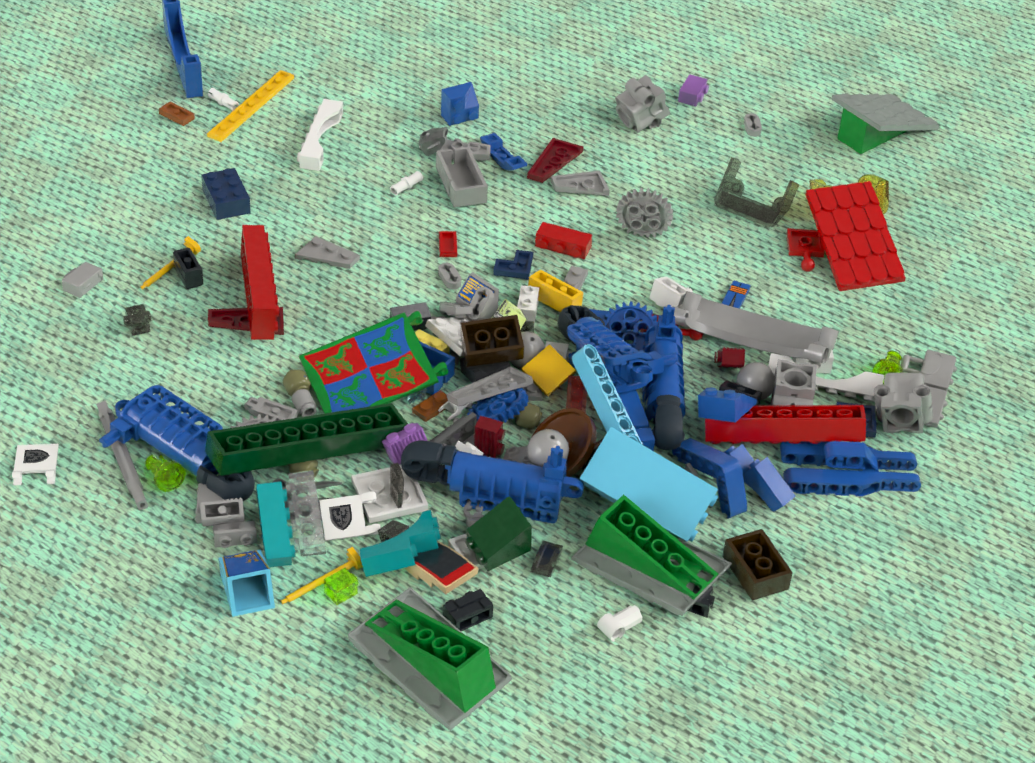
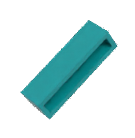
M282 482L256 484L265 560L269 568L292 565V558L296 556L295 546L290 545V539L293 538L292 526L287 525V520H290L289 507L285 508L284 503L288 501L287 490L282 489Z

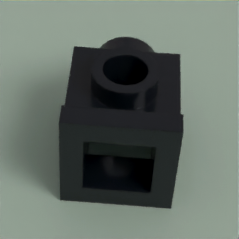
M695 585L693 593L697 594L700 588ZM711 586L688 611L708 618L709 611L715 600V596H712L713 587Z

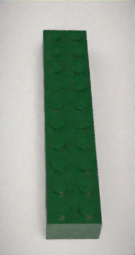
M389 403L208 431L205 452L220 476L384 449L382 441L386 439L387 435L404 430L408 423L396 407Z

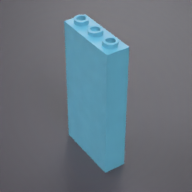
M610 427L580 477L584 486L613 503L624 494L669 533L687 542L688 540L691 542L694 540L698 533L695 530L698 523L703 524L708 516V513L705 512L707 507H713L719 497L715 495L718 489L613 427Z

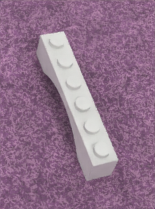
M323 99L322 104L318 106L317 114L314 115L313 123L310 124L309 133H306L305 142L302 143L301 152H298L297 162H299L300 168L320 171L324 160L323 148L318 140L327 129L340 123L343 115V101Z
M771 353L768 366L775 376L778 359L787 360L792 363L795 362L789 356ZM865 371L857 376L839 380L823 379L816 376L815 390L818 391V388L826 389L827 393L837 394V391L844 392L847 397L856 398V395L864 396V400L875 402L874 388L883 384L884 375Z

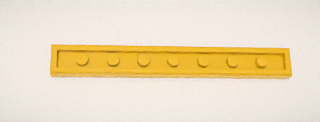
M280 70L207 133V137L222 142L294 79V75Z

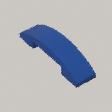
M496 133L480 137L482 144L491 146L490 156L501 168L511 171L527 166V162L520 156L514 157L503 147V140Z

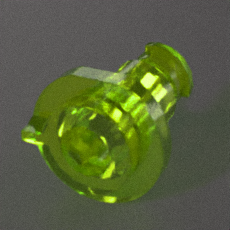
M888 351L884 359L875 363L872 373L881 374L885 377L887 373L903 372L900 365L902 356L897 351Z
M153 454L149 455L145 461V467L151 470V473L154 475L156 487L163 492H170L179 488L186 476L182 465L177 461L164 459L161 454L158 457L159 460Z

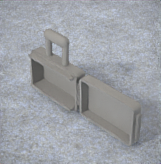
M927 350L924 359L904 355L900 370L908 373H921L924 376V385L929 386L931 389L933 419L924 425L937 428L939 420L944 418V415L941 414L942 409L947 406L945 398L949 385L953 384L951 379L952 373L956 372L957 367L955 366V356L933 350ZM913 361L922 364L921 371L908 368L909 362Z

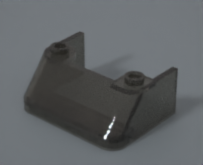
M731 157L716 193L715 205L720 209L763 226H776L789 211L799 184L790 180L783 197L776 198L772 207L742 196L745 188L744 183L735 178L741 162Z

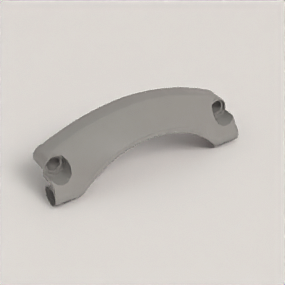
M686 291L682 305L675 307L674 312L675 324L750 348L793 358L808 359L823 364L829 359L839 333L835 329L824 326L822 329L738 309L704 299L701 295Z

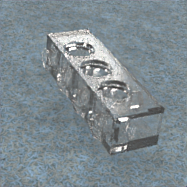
M310 470L288 474L289 481L285 482L287 494H291L292 500L288 501L289 511L294 513L295 519H291L292 531H297L298 538L294 539L295 550L300 551L301 557L326 554L314 472ZM300 493L307 494L305 497L302 498L297 496ZM302 512L310 513L308 516L300 515ZM305 531L313 532L311 535L308 536L303 534Z

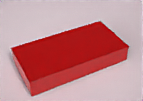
M439 231L440 257H457L456 231Z

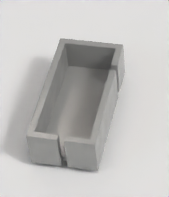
M470 147L454 148V164H452L451 149L436 151V169L448 196H450L453 207L487 203L488 186Z

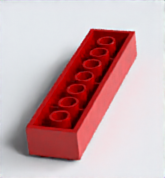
M242 225L240 256L251 340H274V332H278L276 317H279V305H277L278 296L276 294V284H274L268 232H265L264 225Z
M864 405L753 406L736 422L705 418V442L719 444L721 442H730L732 444H739L741 442H750L752 444L770 442L778 444L788 441L792 444H798L801 441L817 444L821 441H866Z

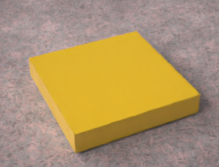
M550 344L521 368L523 373L532 376L533 383L547 397L576 373V370Z

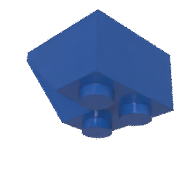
M472 82L442 89L441 116L449 126L479 118V103Z

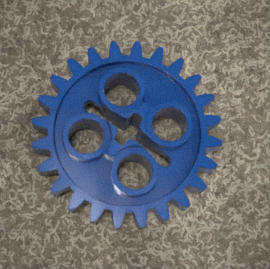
M630 301L629 306H626L625 302L622 303V307L615 304L616 310L609 308L610 314L605 313V319H602L605 322V326L624 341H633L630 345L638 351L643 350L646 332L642 333L639 330H647L654 324L658 325L657 315H653V310L647 311L646 305L640 308L639 302L636 306H633L632 301ZM627 317H634L633 320H628V319H626V318H627ZM614 328L621 329L620 331H613Z
M517 388L478 400L477 404H473L472 408L468 409L467 415L473 412L477 415V421L480 416L506 423L508 419H513L514 415H519V411L525 410L524 407L528 406L527 402H529V399L523 388Z

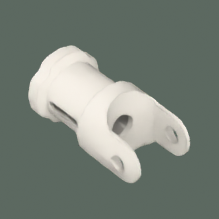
M447 401L438 411L440 412L443 409L450 411L452 415L447 419V421H450L458 416L464 408L471 407L473 402L464 406H457Z

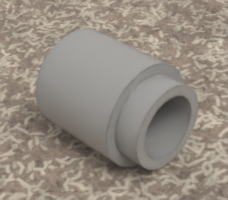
M300 389L292 395L291 400L299 415L305 417L316 413V404L308 390Z

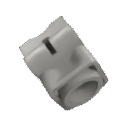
M647 75L639 80L635 78L629 79L625 85L626 91L615 97L617 103L616 111L625 126L633 128L637 133L646 127H649L651 130L654 127H659L662 119L670 115L669 108L665 104V91L654 85Z
M778 359L771 405H813L817 365L809 363L796 364Z
M887 373L884 377V384L874 388L876 417L883 423L884 432L908 431L911 433H923L924 424L929 423L933 419L931 389L929 386L924 385V376L921 373Z

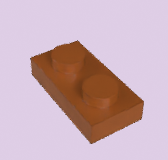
M171 101L159 108L160 115L182 126L195 119V113Z
M441 390L413 407L412 413L425 422L429 421L442 412L438 410L448 401L447 394Z

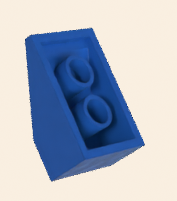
M713 387L706 388L698 395V417L736 422L757 404V399L745 394L736 393L734 390L718 391Z

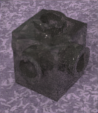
M143 304L126 307V316H123L124 326L129 328L131 335L135 336L150 332L149 322L152 321L150 311H146Z

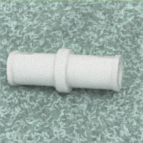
M215 88L209 90L208 97L217 101L219 105H224L231 111L237 108L235 105L239 106V103L229 98L228 94L221 93Z
M416 171L408 177L401 178V181L392 185L390 190L397 196L399 193L406 189H411L413 185L422 181L423 176L419 171Z

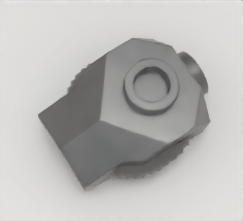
M432 128L420 135L419 147L426 156L441 150L446 141L448 128Z

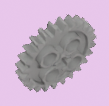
M640 188V192L633 189V193L628 191L627 195H622V199L619 200L616 218H619L618 223H623L622 229L628 228L627 233L633 231V235L638 233L640 236L646 235V237L652 234L655 238L657 233L662 235V232L667 231L668 226H671L673 219L672 204L667 203L668 198L662 199V193L656 195V190L651 193L649 188L646 192L642 188Z

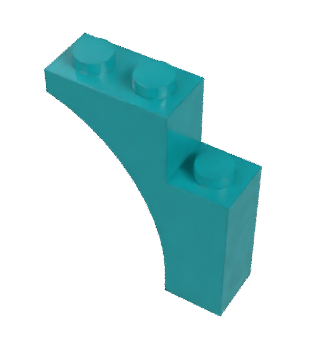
M431 510L423 511L419 519L401 534L384 542L360 548V559L365 576H373L414 566V557L418 556V553L439 548L438 540L441 539L437 516L433 517Z

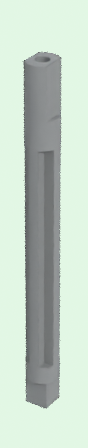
M105 400L96 405L99 410L101 423L107 434L111 431L110 423L116 419ZM117 440L111 444V448L129 493L133 495L139 510L146 509L149 506L143 494V486L127 446Z

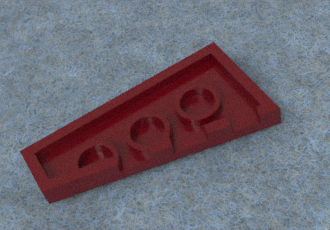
M552 138L528 171L527 179L540 183L545 182L583 152L584 146Z
M279 307V317H276L278 332H274V334L284 335L283 307ZM247 308L208 309V326L250 331Z

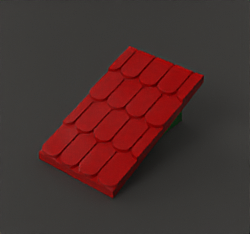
M871 181L806 190L805 195L839 291L905 282L904 269L897 255V249L887 228V222L879 206L880 202Z

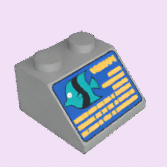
M472 272L458 292L456 303L470 305L477 289L483 286L493 291L494 299L484 319L492 318L498 310L499 289ZM483 293L482 297L486 298L487 295ZM475 310L474 314L478 315L479 311Z

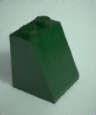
M510 496L466 529L467 538L465 543L469 550L474 551L479 565H483L487 571L532 550V526Z

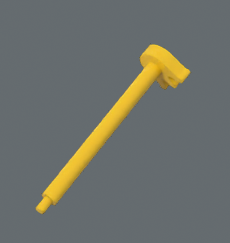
M189 236L184 239V245L186 248H190L193 254L197 255L201 252V248L196 241ZM174 259L147 279L140 288L149 287L174 267Z
M353 547L347 549L348 562L285 596V599L281 600V603L284 604L297 599L352 567L359 570L363 567L359 554Z

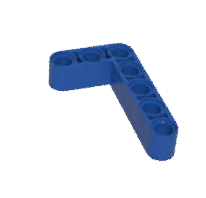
M692 438L683 440L679 447L672 450V454L678 457L677 460L684 464L690 463L694 469L716 478L720 508L722 513L727 515L728 519L747 511L742 467L738 459Z

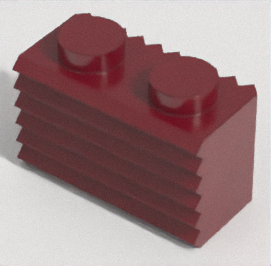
M720 348L714 353V363H717V367L742 368L745 363V349Z
M480 416L475 425L474 446L482 451L483 455L497 458L498 455L503 454L505 444H502L506 433V430L503 429L504 422Z

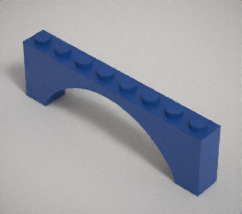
M162 0L164 30L186 97L203 96L201 62L198 54L190 55L180 1Z

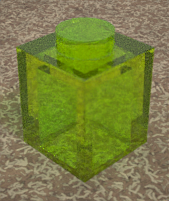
M343 568L324 579V593L336 605H339L358 594V579L346 568Z

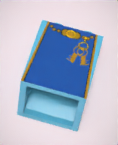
M260 549L218 558L220 574L232 617L275 608L270 568Z

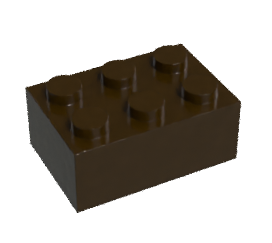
M518 315L460 322V336L467 367L524 358V344Z
M763 529L725 539L722 557L724 560L732 563L730 569L752 601L789 590L793 572Z

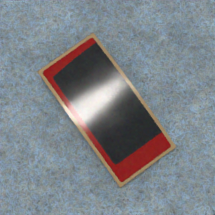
M439 541V548L418 553V556L414 557L415 565L405 567L417 580L421 578L431 588L437 586L445 594L478 574V567Z

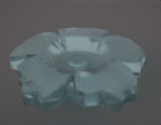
M427 388L405 396V400L410 404L416 400L421 401L425 397Z

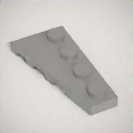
M508 367L448 393L447 399L457 406H464L474 401L533 384V378L513 367Z

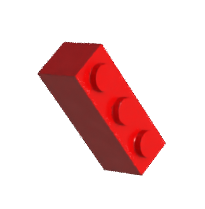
M542 222L536 232L535 246L575 258L585 259L592 247L593 235Z

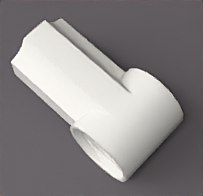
M630 605L614 615L611 613L605 614L598 621L597 627L614 642V639L617 637L621 638L626 630L642 622V615L637 606Z

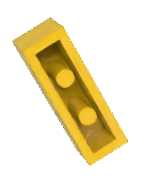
M542 270L529 276L528 286L539 287L538 301L558 312H561L570 305L582 306L584 292Z

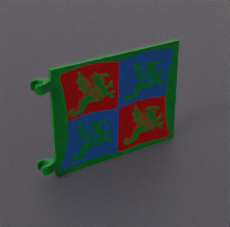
M419 311L413 312L409 317L406 316L405 312L299 355V359L324 413L388 404L439 382L437 376L448 374L445 362H441L432 368L411 326L419 325L423 322Z

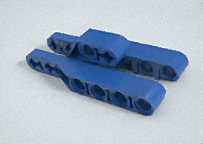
M788 441L780 444L781 461L783 463L827 465L831 468L858 469L857 471L788 468L783 472L784 481L792 492L798 494L815 493L819 495L835 494L863 497L880 490L917 492L921 488L920 477L915 473L879 472L878 470H914L917 467V460L915 454L911 452L879 451L866 446L863 442L821 441L820 443L813 444L809 441H801L798 444H792Z

